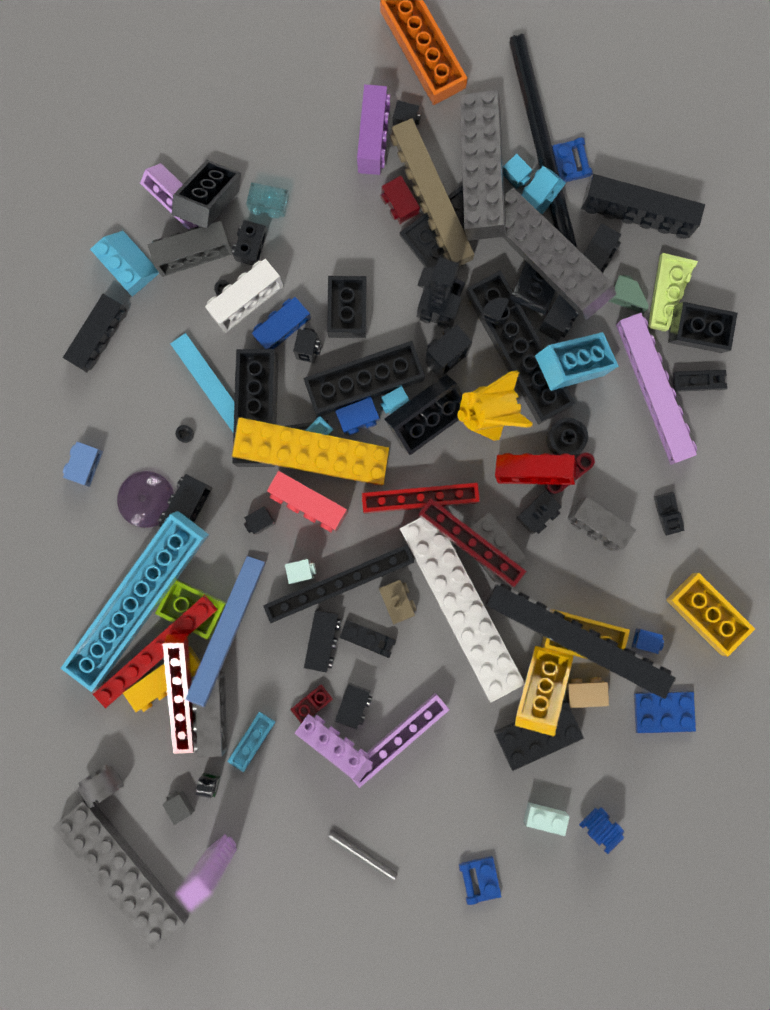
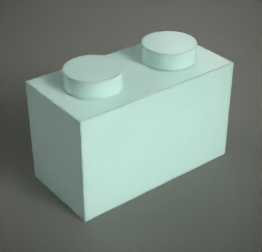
M306 559L285 564L289 584L315 579L314 574H317L315 563H311V560Z
M528 802L523 821L527 827L565 836L569 815L565 811Z

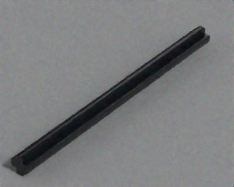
M524 34L513 35L510 37L509 44L540 169L544 166L560 177ZM562 188L549 206L555 228L577 248Z

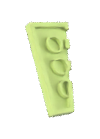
M666 253L660 254L648 328L665 332L669 330L674 305L679 304V301L682 299L685 287L689 283L692 276L691 273L698 261Z

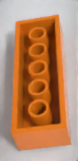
M380 0V12L433 106L466 89L467 76L424 1Z

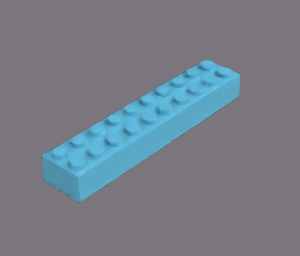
M179 511L170 514L60 669L91 692L99 687L209 534Z

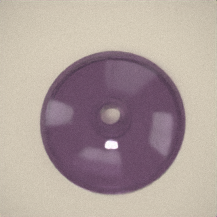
M151 471L137 472L125 479L120 486L117 495L118 509L122 517L134 526L141 528L155 527L160 524L158 521L163 511L166 512L169 506L167 504L168 500L174 494L171 484L162 475ZM142 495L146 496V500L144 502L140 501V497Z

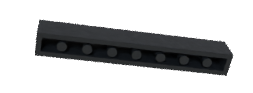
M404 545L267 603L263 607L271 624L415 562L408 545Z

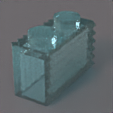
M252 182L246 205L253 214L260 215L262 212L267 213L272 218L285 217L289 193L286 189Z

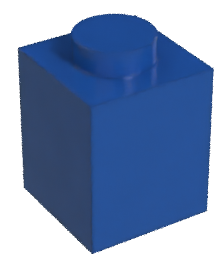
M636 628L631 647L659 654V650L661 651L664 646L663 635Z

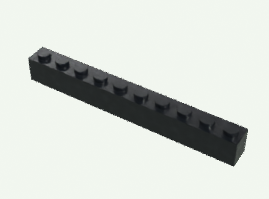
M501 583V585L495 584L485 606L649 692L666 699L676 677L670 675L671 670L663 666L660 669L653 666L654 662L646 657H643L641 660L635 656L636 652L626 647L624 650L617 647L619 643L609 638L606 641L599 638L600 633L592 629L589 631L582 629L583 625L573 619L571 622L565 620L564 614L556 610L553 613L546 610L548 606L537 601L534 604L529 601V596L521 592L518 595L511 591L512 587Z

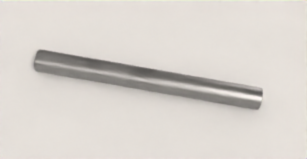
M334 831L330 832L328 838L393 881L397 877L396 872Z

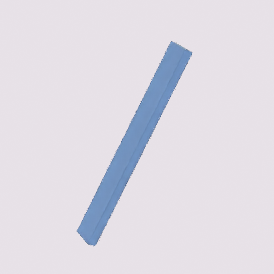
M249 556L246 557L187 693L186 701L202 707L206 706L265 566L264 561Z

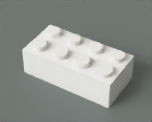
M266 259L256 262L252 266L253 269L248 273H242L237 278L238 281L233 285H227L222 290L223 293L217 297H212L205 306L207 311L225 333L284 287L279 274Z

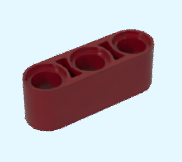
M582 453L575 458V481L594 466L595 459L592 454ZM584 457L589 461L588 467L581 465V458ZM545 484V490L551 495H556L569 485H559L558 490H553L550 484Z

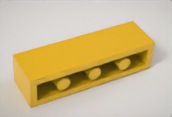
M190 646L189 656L192 678L196 675L201 661ZM165 663L123 693L135 712L140 710L145 712L153 706L151 702L158 698L160 701L168 695Z

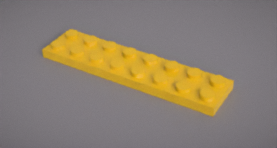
M239 417L231 457L382 486L384 485L389 447Z

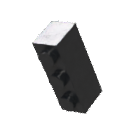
M315 610L304 663L305 669L327 673L328 668L332 669L334 657H331L332 649H336L338 638H334L335 631L339 630L341 625V619H338L339 614Z

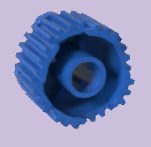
M594 808L579 825L582 828L586 826L589 829L587 834L599 846L603 844L606 847L604 851L609 854L625 838L623 836L624 830L616 822L612 824L608 820L610 817L603 808Z

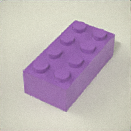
M364 84L357 153L358 173L380 175L381 168H385L388 117L390 114V94H387V86Z

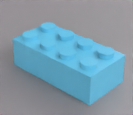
M603 332L548 345L535 355L550 390L603 377L619 367Z

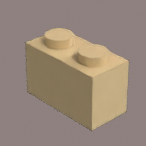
M600 677L590 678V681L582 682V678L571 679V682H568L566 687V701L570 708L609 706L608 682L602 681Z

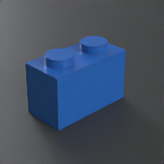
M371 397L335 411L344 435L347 433L349 436L360 432V428L365 426L367 429L372 428L380 421Z

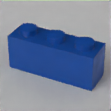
M296 297L286 300L279 311H273L268 316L267 321L261 322L254 327L252 335L263 349H275L311 319L310 313Z

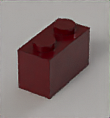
M402 176L381 186L382 194H380V197L385 205L388 203L392 218L394 220L397 219L399 224L419 214L420 207Z

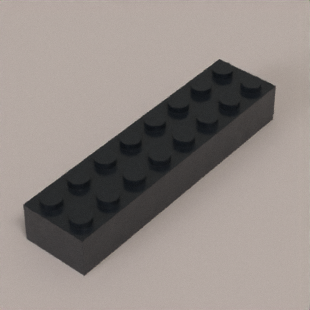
M500 270L468 287L466 296L508 371L517 370L519 372L516 386L538 425L571 408L575 401L567 387L550 390L535 357L536 354L544 349V346L520 303L510 299L513 291ZM496 298L509 299L498 325L480 318L484 307L491 300Z

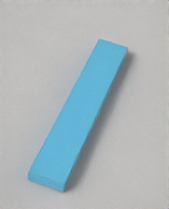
M185 333L170 344L233 432L234 400Z

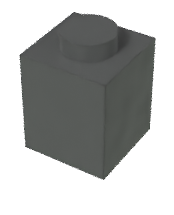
M174 791L166 796L167 801L162 804L174 825L194 812L184 791L178 794Z

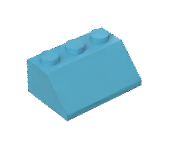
M124 231L105 236L90 248L94 255L132 297L159 274L154 264Z

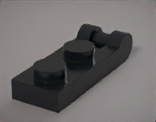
M726 370L673 372V388L675 392L727 390V383H725L727 373ZM713 377H717V383H713Z
M346 620L340 638L387 658H390L391 648L393 645L395 646L397 641L349 620ZM380 640L385 642L383 649L378 647Z

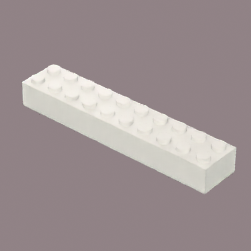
M422 518L400 528L399 530L488 700L493 702L525 685L450 540Z

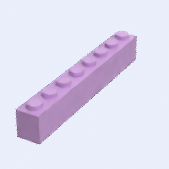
M642 313L620 320L616 327L670 465L696 456L697 446L694 441H691L689 436V426L687 423H684L682 418L683 411L675 400V390L669 385V375L662 367V357L654 346L655 339L653 335L649 334L647 319L642 316Z
M224 834L208 847L176 894L189 911L212 894L237 849L236 843L231 837H227Z

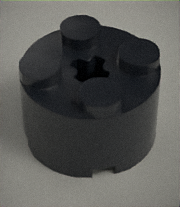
M571 417L558 420L549 429L546 436L547 446L554 455L567 453L576 456L585 448L588 441V431L585 425ZM566 435V437L570 436L571 439L567 441L563 437Z

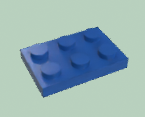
M669 692L666 699L653 693H634L636 733L696 732L694 692Z

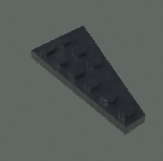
M461 185L448 197L465 232L463 185ZM427 213L402 230L399 235L424 267L431 268L437 265L439 256L444 258L443 254L445 252L436 242L435 237L437 234L435 230L432 231L430 229Z

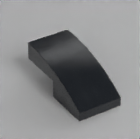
M668 492L654 496L656 509L665 535L685 531L681 512L677 508L675 493Z

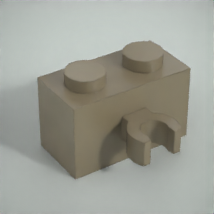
M401 580L379 588L393 625L415 616L414 611H417L413 600H408L406 594L410 592L406 582L402 583Z

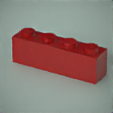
M504 453L503 455H497L495 477L498 484L575 485L576 459L575 455L567 453L561 455H551L548 453L541 455H532L530 453L513 455L511 453Z

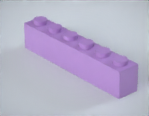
M434 693L366 752L370 755L368 759L373 764L360 782L353 780L359 788L449 711L448 706L437 693Z

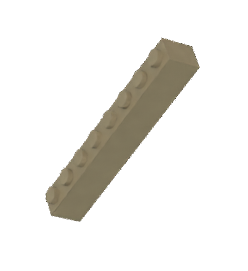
M413 118L393 126L390 135L391 143L398 148V158L406 166L405 173L407 178L413 181V191L416 197L419 196L422 201L420 203L421 209L429 217L428 224L432 231L435 230L437 234L435 237L439 247L443 248L445 252L443 254L444 258L459 263V266L472 261L475 254L469 241H467L465 232Z

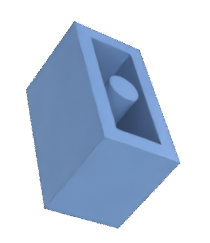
M76 442L70 450L71 457L69 463H66L64 466L63 478L90 487L103 451Z

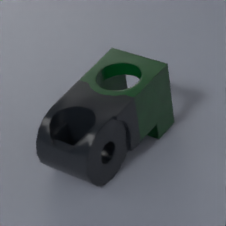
M203 773L198 780L195 795L207 798L215 797L220 776Z

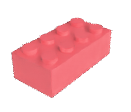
M280 471L277 472L267 490L271 494L269 498L279 504H282V502L287 503L286 507L297 514L299 511L305 513L303 517L313 523L316 520L321 523L320 526L329 532H332V530L337 532L348 513L344 507Z

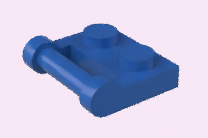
M584 138L552 145L560 178L565 182L593 175L584 147L586 144ZM577 148L582 171H577L572 149Z
M493 856L459 864V870L463 874L467 893V905H474L478 902L501 897ZM475 868L480 894L474 893L470 869Z

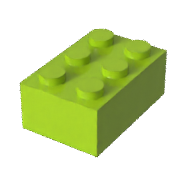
M177 579L162 599L155 614L170 622H174L205 595L218 610L196 628L193 633L208 640L213 636L226 602Z

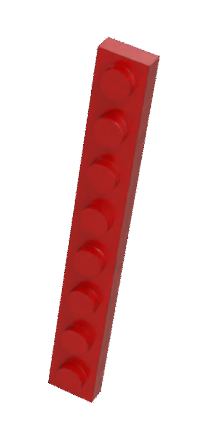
M205 595L201 597L94 692L93 696L106 709L164 658L163 643L168 634L190 635L218 609Z

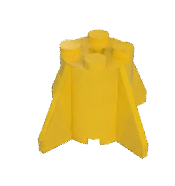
M517 370L510 371L487 387L481 386L473 392L464 393L460 403V410L457 414L458 419L461 422L463 421L464 425L471 431L493 441L500 440L503 427L506 425L532 427L533 423L520 413L521 404H517L516 398H518V394L514 391L519 372Z

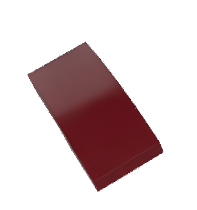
M321 684L293 706L290 711L301 724L308 714L311 716L315 715L330 703L333 698Z

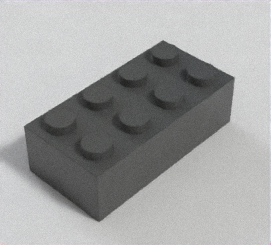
M213 221L207 229L204 227H192L188 232L174 233L169 238L155 239L152 243L147 244L153 264L162 277L233 255L227 233L221 221Z

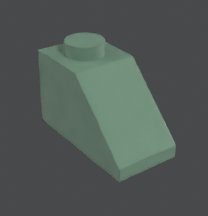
M619 275L614 283L616 295L609 302L644 314L649 305L638 282L628 275Z

